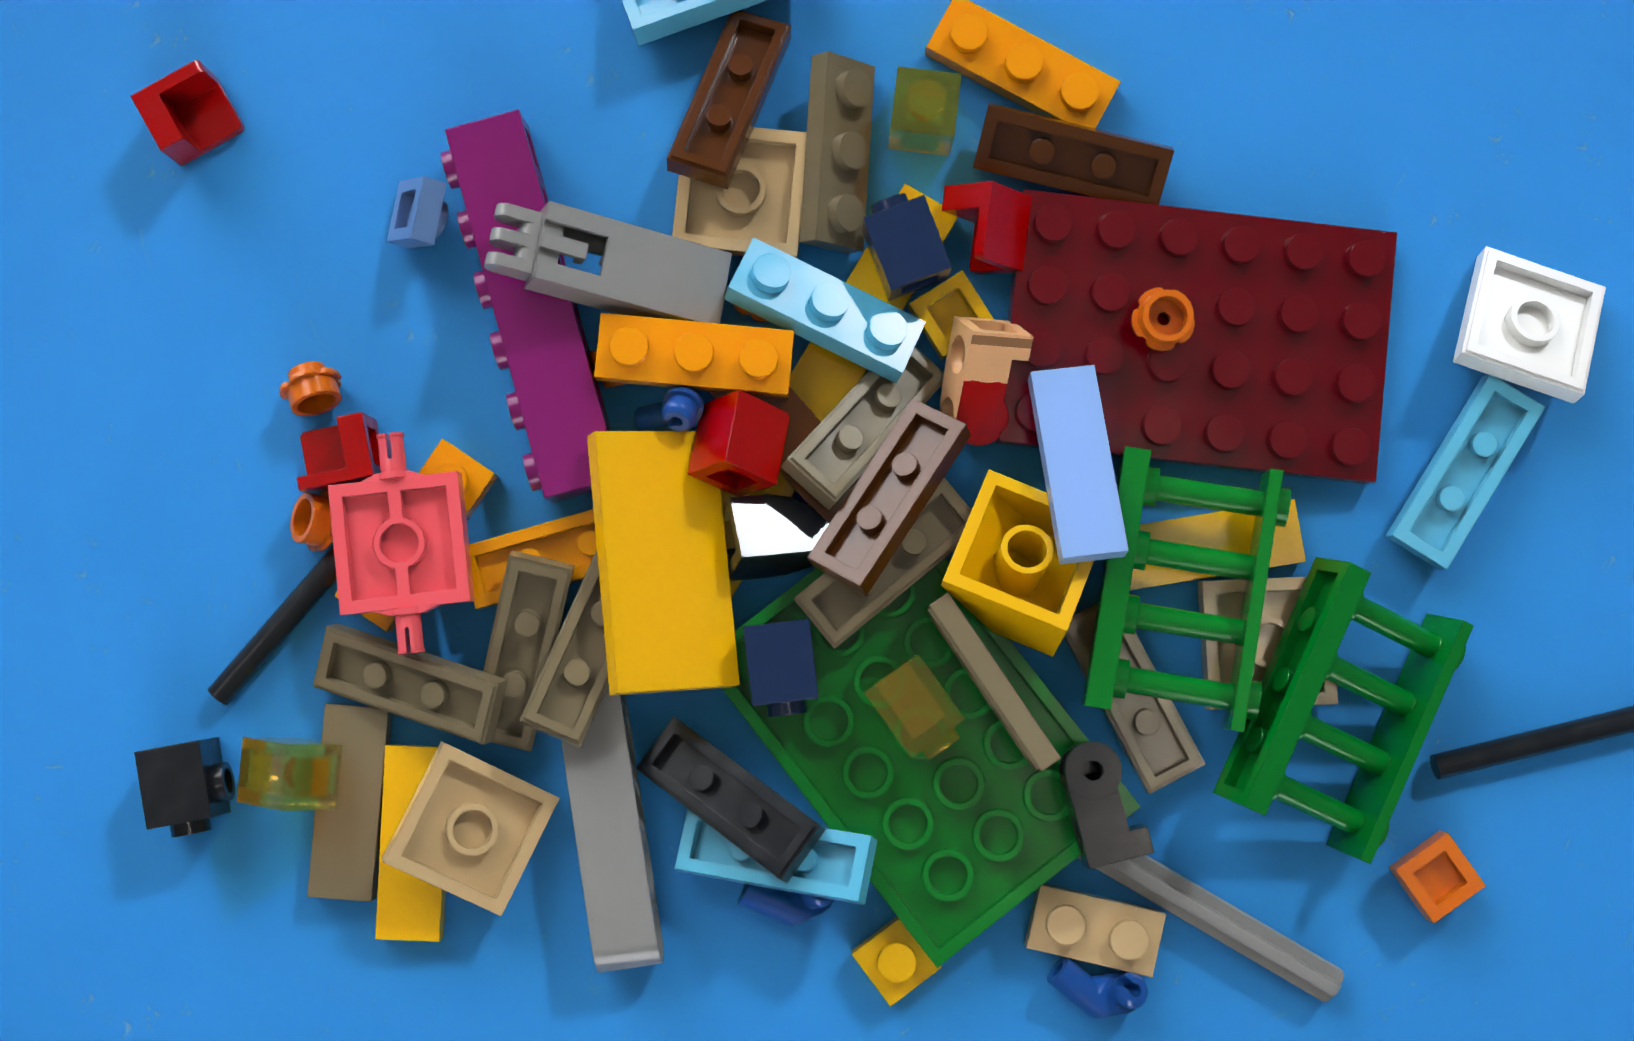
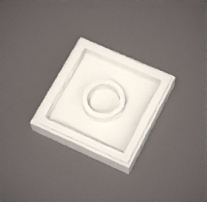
M1486 246L1476 258L1453 363L1574 404L1585 394L1606 287Z

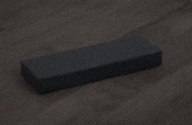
M676 717L671 719L636 767L642 774L785 883L789 882L826 830Z

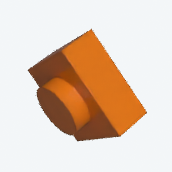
M1441 830L1388 867L1423 917L1432 923H1436L1486 887L1449 833Z

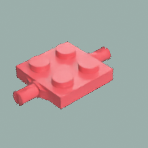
M390 432L389 435L386 433L376 435L381 473L374 474L361 482L328 485L340 615L347 616L376 612L387 616H395L398 644L397 655L426 652L423 641L422 613H427L440 605L473 602L475 598L462 473L454 471L424 475L407 470L404 433Z

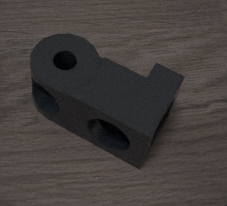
M1095 741L1078 742L1070 746L1062 754L1059 763V777L1083 866L1093 869L1155 853L1148 826L1142 824L1128 826L1118 790L1122 777V764L1117 753L1108 745Z

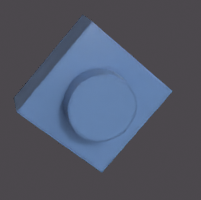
M426 176L399 181L387 242L409 249L434 245L435 239L444 230L448 217V205L443 201L447 183Z

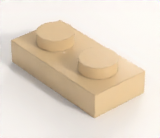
M1044 883L1035 892L1024 945L1028 949L1153 978L1166 913L1149 907Z

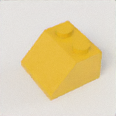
M989 469L941 586L993 633L1053 657L1069 628L1094 561L1059 565L1047 492Z

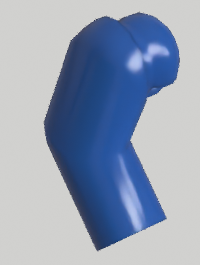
M674 386L666 392L662 402L641 406L636 409L634 414L635 427L637 431H686L697 427L704 411L705 404L703 398L691 387Z
M744 884L738 900L739 905L790 926L798 925L822 914L834 902L833 899Z
M1066 957L1058 960L1047 976L1048 983L1084 1013L1093 1018L1130 1013L1135 1011L1136 1008L1141 1007L1148 996L1146 982L1136 973L1115 971L1089 975L1073 960Z

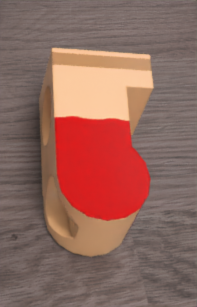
M954 316L941 386L940 412L967 425L971 434L967 443L971 445H988L998 440L1000 432L1006 429L1009 422V411L1004 398L1012 360L1029 361L1034 336L1019 325L1011 324L1008 320Z

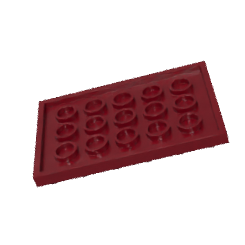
M1023 190L1022 193L1032 196L1023 272L1015 271V273H1012L1008 321L1011 324L1019 325L1033 335L1034 338L1029 361L1012 360L1004 398L1009 411V422L1006 429L1000 432V437L996 440V444L1039 448L1028 386L1030 372L1095 365L1111 456L1121 457L1125 446L1151 450V461L1265 473L1272 468L1284 470L1283 475L1361 484L1376 482L1397 232ZM1157 287L1164 290L1180 291L1189 299L1194 311L1195 327L1192 335L1186 342L1176 343L1174 348L1168 351H1157L1149 348L1146 345V340L1143 337H1138L1131 325V315L1139 307L1138 300L1140 296L1146 291ZM1164 313L1159 314L1157 317L1161 325H1166L1169 321L1168 316Z

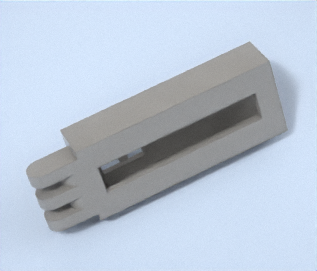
M549 201L540 212L509 203H498L496 205L494 219L501 224L518 228V231L503 227L491 229L489 243L496 248L514 253L512 256L501 252H488L484 264L485 269L526 281L524 289L616 314L720 324L732 253ZM587 253L602 256L599 260V265H601L600 276L557 264L559 254L574 258L573 263L582 264L586 260Z

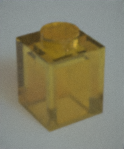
M898 66L888 149L943 156L950 155L955 135L962 74Z
M915 654L864 691L867 698L911 758L922 751L929 760L960 738L954 727L964 721L965 718L919 654Z
M243 737L237 802L279 811L337 810L343 745L302 738Z

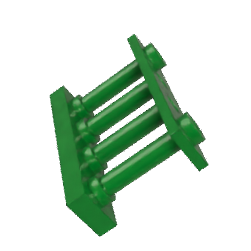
M1125 446L1120 458L1116 485L1129 551L1125 557L1104 560L1082 705L1111 710L1113 697L1124 699L1126 693L1226 709L1223 729L1244 732L1246 719L1256 721L1261 703L1262 682L1253 681L1252 677L1275 526L1285 527L1291 504V489L1281 487L1284 470L1270 468L1261 475L1259 490L1160 475V468L1149 467L1151 450ZM1156 501L1255 516L1250 554L1150 539V532L1139 530L1143 505L1154 507ZM1148 564L1246 580L1240 619L1140 603V596L1129 594L1133 569L1145 570V566ZM1137 628L1236 644L1230 683L1130 667V660L1119 658L1123 633L1135 634Z
M1316 557L1262 678V696L1256 721L1246 719L1245 730L1238 733L1212 793L1266 816L1271 802L1274 799L1334 826L1326 845L1371 864L1378 847L1382 845L1387 837L1391 816L1452 675L1464 659L1466 643L1474 625L1464 620L1426 613L1420 626L1364 597L1363 591L1371 575L1370 572L1351 562ZM1351 620L1410 649L1396 685L1338 656V648ZM1325 680L1385 708L1370 744L1312 716L1311 710ZM1301 739L1360 767L1344 803L1285 775L1286 767L1298 740Z

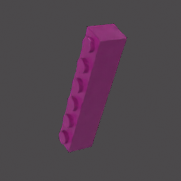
M517 109L445 129L450 150L441 152V161L451 189L461 188L466 210L457 212L458 224L467 249L477 247L483 270L473 273L474 283L483 309L493 307L499 331L490 333V341L499 369L509 368L516 392L506 394V400L515 429L518 431L526 428L532 453L523 455V463L530 487L533 492L542 490L544 498L553 503L590 493L592 489L587 436L594 431L612 430L599 383L592 375L593 367L589 356L590 350L577 303L524 289L526 281L494 273L484 268L488 252H501L512 256L514 253L496 248L489 243L491 229L494 227L518 231V228L501 224L494 219L496 205L498 203H509L540 212L549 202L529 127L521 112ZM559 254L557 264L566 266L564 255Z

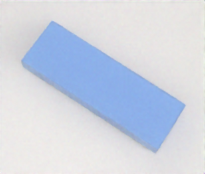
M1095 365L1030 372L1028 386L1059 565L1125 557L1129 550Z

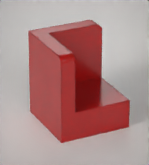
M199 60L190 62L130 96L160 151L180 166L189 163L241 134L245 129L220 81Z
M994 181L945 186L942 211L975 223L969 264L971 272L980 275L1015 273V271L1023 272L1032 196Z
M740 389L705 403L696 431L688 475L737 497L777 485L790 419L788 413Z
M363 412L336 417L338 424L336 426L303 432L300 440L307 475L296 478L299 491L318 495L321 491L328 490V485L361 482L374 474L381 473L378 439H376L379 431L376 419Z

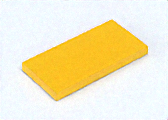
M594 431L587 436L610 696L731 688L740 685L721 489L688 475L696 431Z

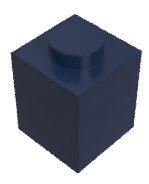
M905 193L897 194L880 200L870 207L872 214L863 217L862 233L888 301L948 279L952 266L924 195L908 201Z
M810 619L744 626L752 706L767 704L768 717L807 713L806 700L819 698Z

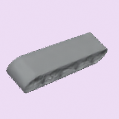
M608 685L581 749L561 741L591 947L598 973L662 964L664 962L662 931L638 770L636 769L637 764L626 695L610 696Z

